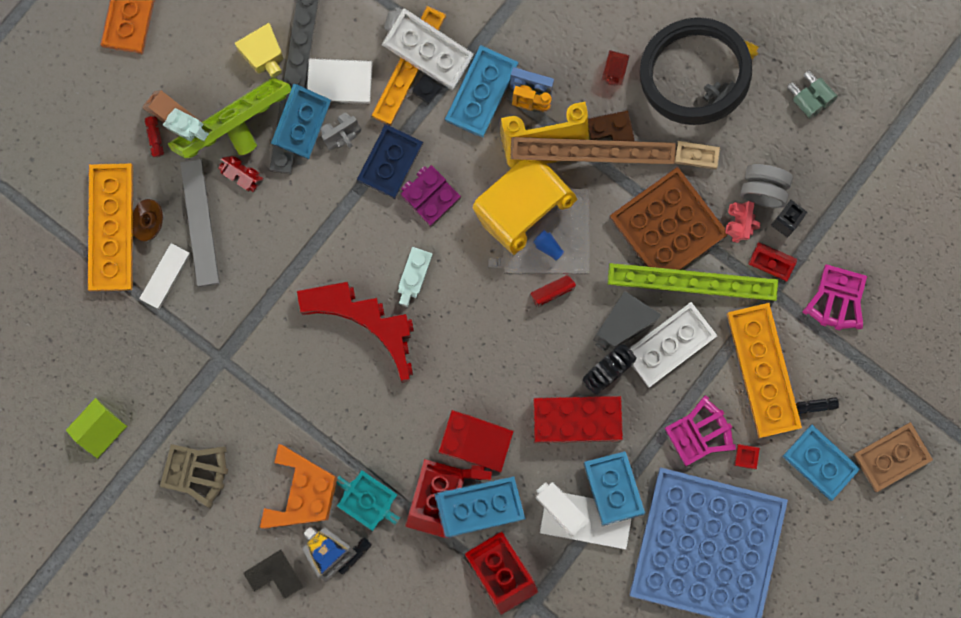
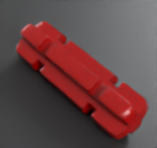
M148 116L144 121L145 126L148 127L146 131L149 145L152 146L150 148L151 155L153 157H160L164 155L163 146H160L162 140L159 127H156L158 121L155 116Z

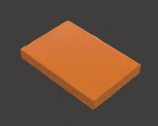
M110 0L101 46L143 54L155 0Z

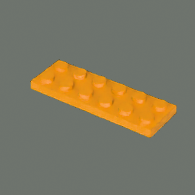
M132 163L90 164L88 291L133 290Z
M770 303L727 312L758 438L801 429L802 426Z

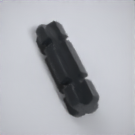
M833 397L827 400H810L807 403L805 401L798 402L796 406L798 414L807 413V411L811 413L826 411L827 409H838L839 401L838 398Z
M362 538L358 542L359 545L352 548L356 551V554L338 570L340 574H345L349 570L348 567L353 566L364 554L363 552L372 546L367 538Z

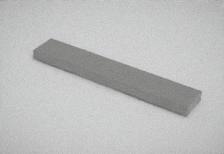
M201 159L180 162L197 286L204 287L220 284L203 162Z

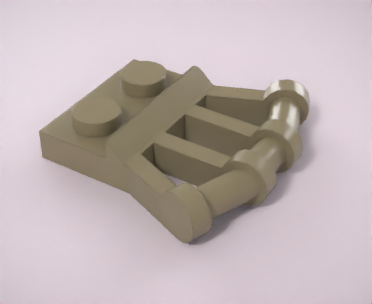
M171 444L160 487L188 493L208 508H211L213 500L220 490L224 488L222 483L224 475H227L228 472L225 460L226 447L195 450ZM216 454L217 466L197 462L199 456ZM195 468L216 472L214 482L193 477ZM193 482L212 488L206 497H203L190 487Z

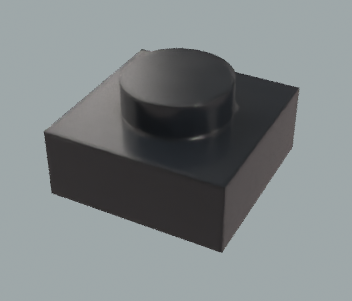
M424 74L412 89V93L429 105L441 90V86Z

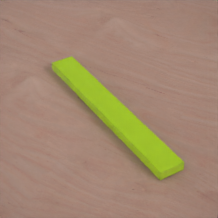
M609 263L607 285L777 301L778 279Z

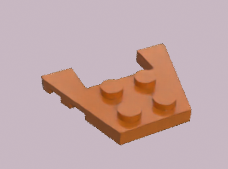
M279 444L274 463L295 468L286 512L264 508L260 528L268 529L279 526L328 521L338 477L310 462L288 447Z

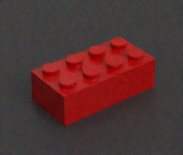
M621 396L533 399L534 443L621 442L623 440Z

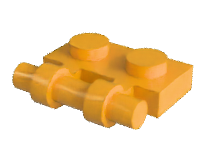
M515 86L512 99L513 106L530 111L535 109L542 112H547L550 109L552 98L549 93L545 92L538 95L529 86Z

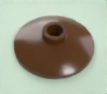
M145 199L138 203L133 211V234L140 241L154 239L162 227L163 212L157 201Z

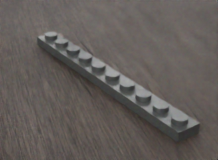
M297 0L284 77V82L288 83L291 89L293 84L304 88L306 86L319 0ZM287 94V98L280 102L277 126L280 121L286 102L288 100L289 94ZM273 145L270 171L292 174L295 153Z

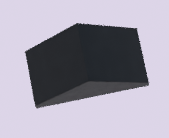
M790 200L772 222L771 226L788 238L808 212L793 200Z

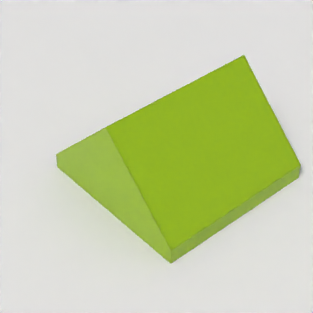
M95 398L66 431L78 445L99 459L128 426Z

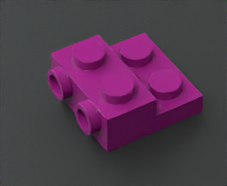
M432 165L428 168L426 166L422 167L416 174L418 178L413 183L409 180L401 188L403 191L401 198L430 227L461 199V196Z

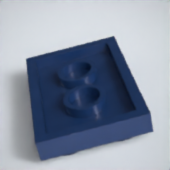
M385 124L357 181L396 199L423 146V142Z

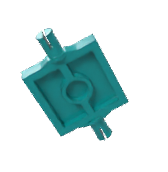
M363 470L350 483L340 476L337 478L344 484L339 481L336 484L345 490L343 498L337 507L372 531L384 518L394 525L397 524V521L392 519L391 516L398 521L400 517L391 512L390 509L398 494Z

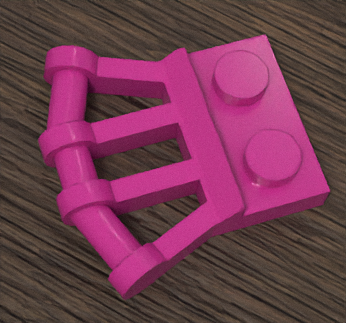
M825 264L817 293L802 312L805 315L809 314L820 325L825 327L826 325L833 326L834 329L839 331L847 328L863 329L860 302L867 276ZM823 294H826L828 297L822 314L814 308V305ZM834 297L842 299L837 319L829 317ZM851 301L853 302L855 319L844 320L848 303Z
M706 395L703 396L689 415L664 428L685 466L709 453L736 450V444H733L732 426L724 418V411L711 403ZM702 407L713 414L697 424L692 420ZM716 419L720 428L702 437L698 429ZM723 433L725 445L707 446L705 442Z

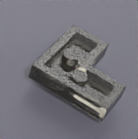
M282 549L243 572L254 592L272 581L275 582L284 599L304 588Z

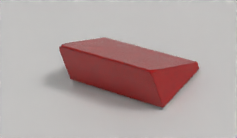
M758 242L748 264L784 281H788L797 263V259Z
M566 275L531 292V297L536 307H540L573 291L576 284L570 276Z

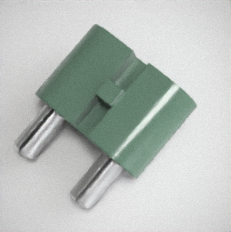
M807 71L804 77L811 83L810 87L800 91L794 83H790L788 89L795 96L793 101L811 119L819 114L823 108L825 109L831 105L838 96L822 78L816 79L810 71Z

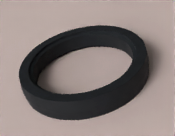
M687 18L664 27L647 44L640 64V82L650 105L665 118L686 125L708 124L729 115L744 100L752 79V60L745 41L730 26L709 18ZM695 35L708 36L720 40L735 54L739 63V75L734 87L721 100L704 107H684L669 101L659 92L653 80V69L657 58L668 45L676 40Z

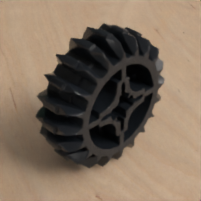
M625 344L618 346L588 371L582 381L589 391L593 394L600 393L636 362V356L630 347L628 348Z

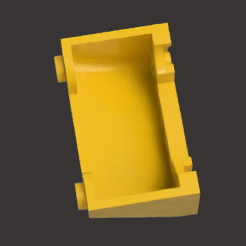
M586 102L575 103L568 107L566 112L567 122L525 130L523 120L517 116L501 118L500 134L508 166L513 168L521 161V159H510L511 137L589 140ZM544 160L547 164L559 162L553 160Z
M521 160L475 200L473 210L482 226L510 253L515 255L526 246L527 236L525 232L553 207L557 206L559 209L565 210L570 208L578 199L574 192L544 160Z

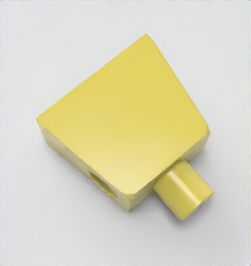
M269 23L235 42L239 53L258 74L267 70L271 78H274L282 72L277 63L284 58Z

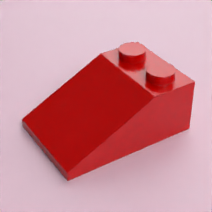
M451 410L439 454L501 472L514 431Z
M424 459L405 527L446 538L435 494L462 488L464 478H462L463 470Z
M502 531L465 553L467 560L500 615L538 593L534 580Z

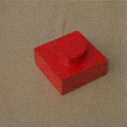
M737 444L734 466L756 470L760 448Z
M471 465V469H463L462 478L491 480L492 472L484 471V466Z

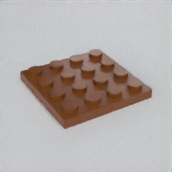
M678 167L609 216L646 267L681 270L728 236L725 233L726 229Z

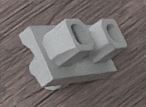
M345 112L337 119L340 125L335 128L331 124L321 127L322 138L329 150L336 146L340 148L345 144L350 149L353 147L350 141L357 137V133L362 131L356 118L349 116Z

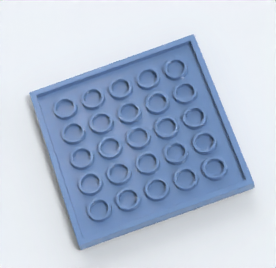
M660 467L629 596L713 618H762L788 500Z

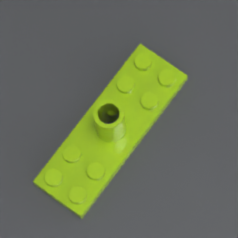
M271 78L202 121L204 125L201 128L208 133L204 141L197 137L189 141L179 136L167 144L171 151L183 158H192L199 153L200 149L215 144L217 142L216 139L227 133L238 155H245L257 147V143L245 121L257 113L267 111L274 102H280L287 98V94L291 92V87L286 82Z

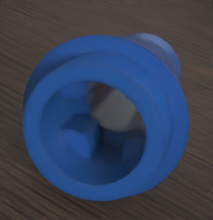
M545 230L533 240V243L536 245L535 248L552 257L555 261L565 252L550 232L547 233Z

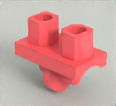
M735 202L729 205L728 213L735 216V222L732 221L727 224L725 233L733 237L732 242L739 243L740 240H748L753 235V230L760 229L761 223L755 221L756 215L753 214L754 202Z

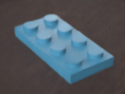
M480 45L445 121L484 138L510 83L513 67L517 68L518 62Z
M515 477L435 494L446 538L525 519Z

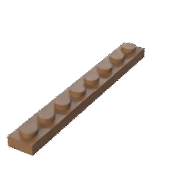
M511 137L510 159L675 164L676 143Z

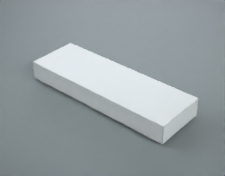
M171 243L139 299L160 309L191 254Z

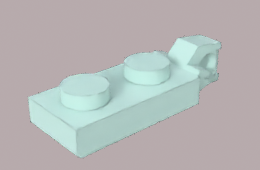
M176 108L168 115L167 120L163 124L168 130L189 141H192L194 137L204 141L208 136V133L201 128L204 125L202 122Z
M412 247L398 286V293L402 294L399 301L400 305L408 307L411 297L416 298L419 295L433 253Z

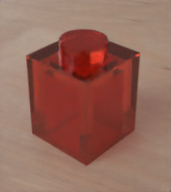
M609 50L602 80L606 81L609 85H622L630 55Z

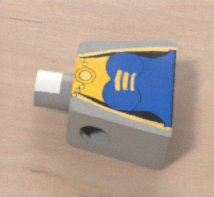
M312 526L304 532V536L309 542L303 547V552L317 576L325 582L356 554L355 550L326 528L318 532Z

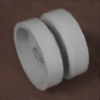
M748 165L744 177L748 182L742 185L741 198L764 207H785L789 196L785 190L791 187L792 174L770 165Z

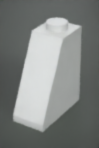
M545 482L537 490L539 495L535 498L570 537L574 536L589 522V519L553 482L550 485Z

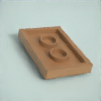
M911 422L853 454L875 492L882 490L933 461Z

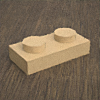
M678 141L675 164L716 170L720 147Z

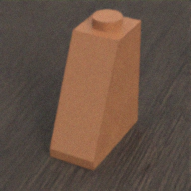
M162 90L154 91L142 107L162 123L167 120L168 115L174 108L196 118Z

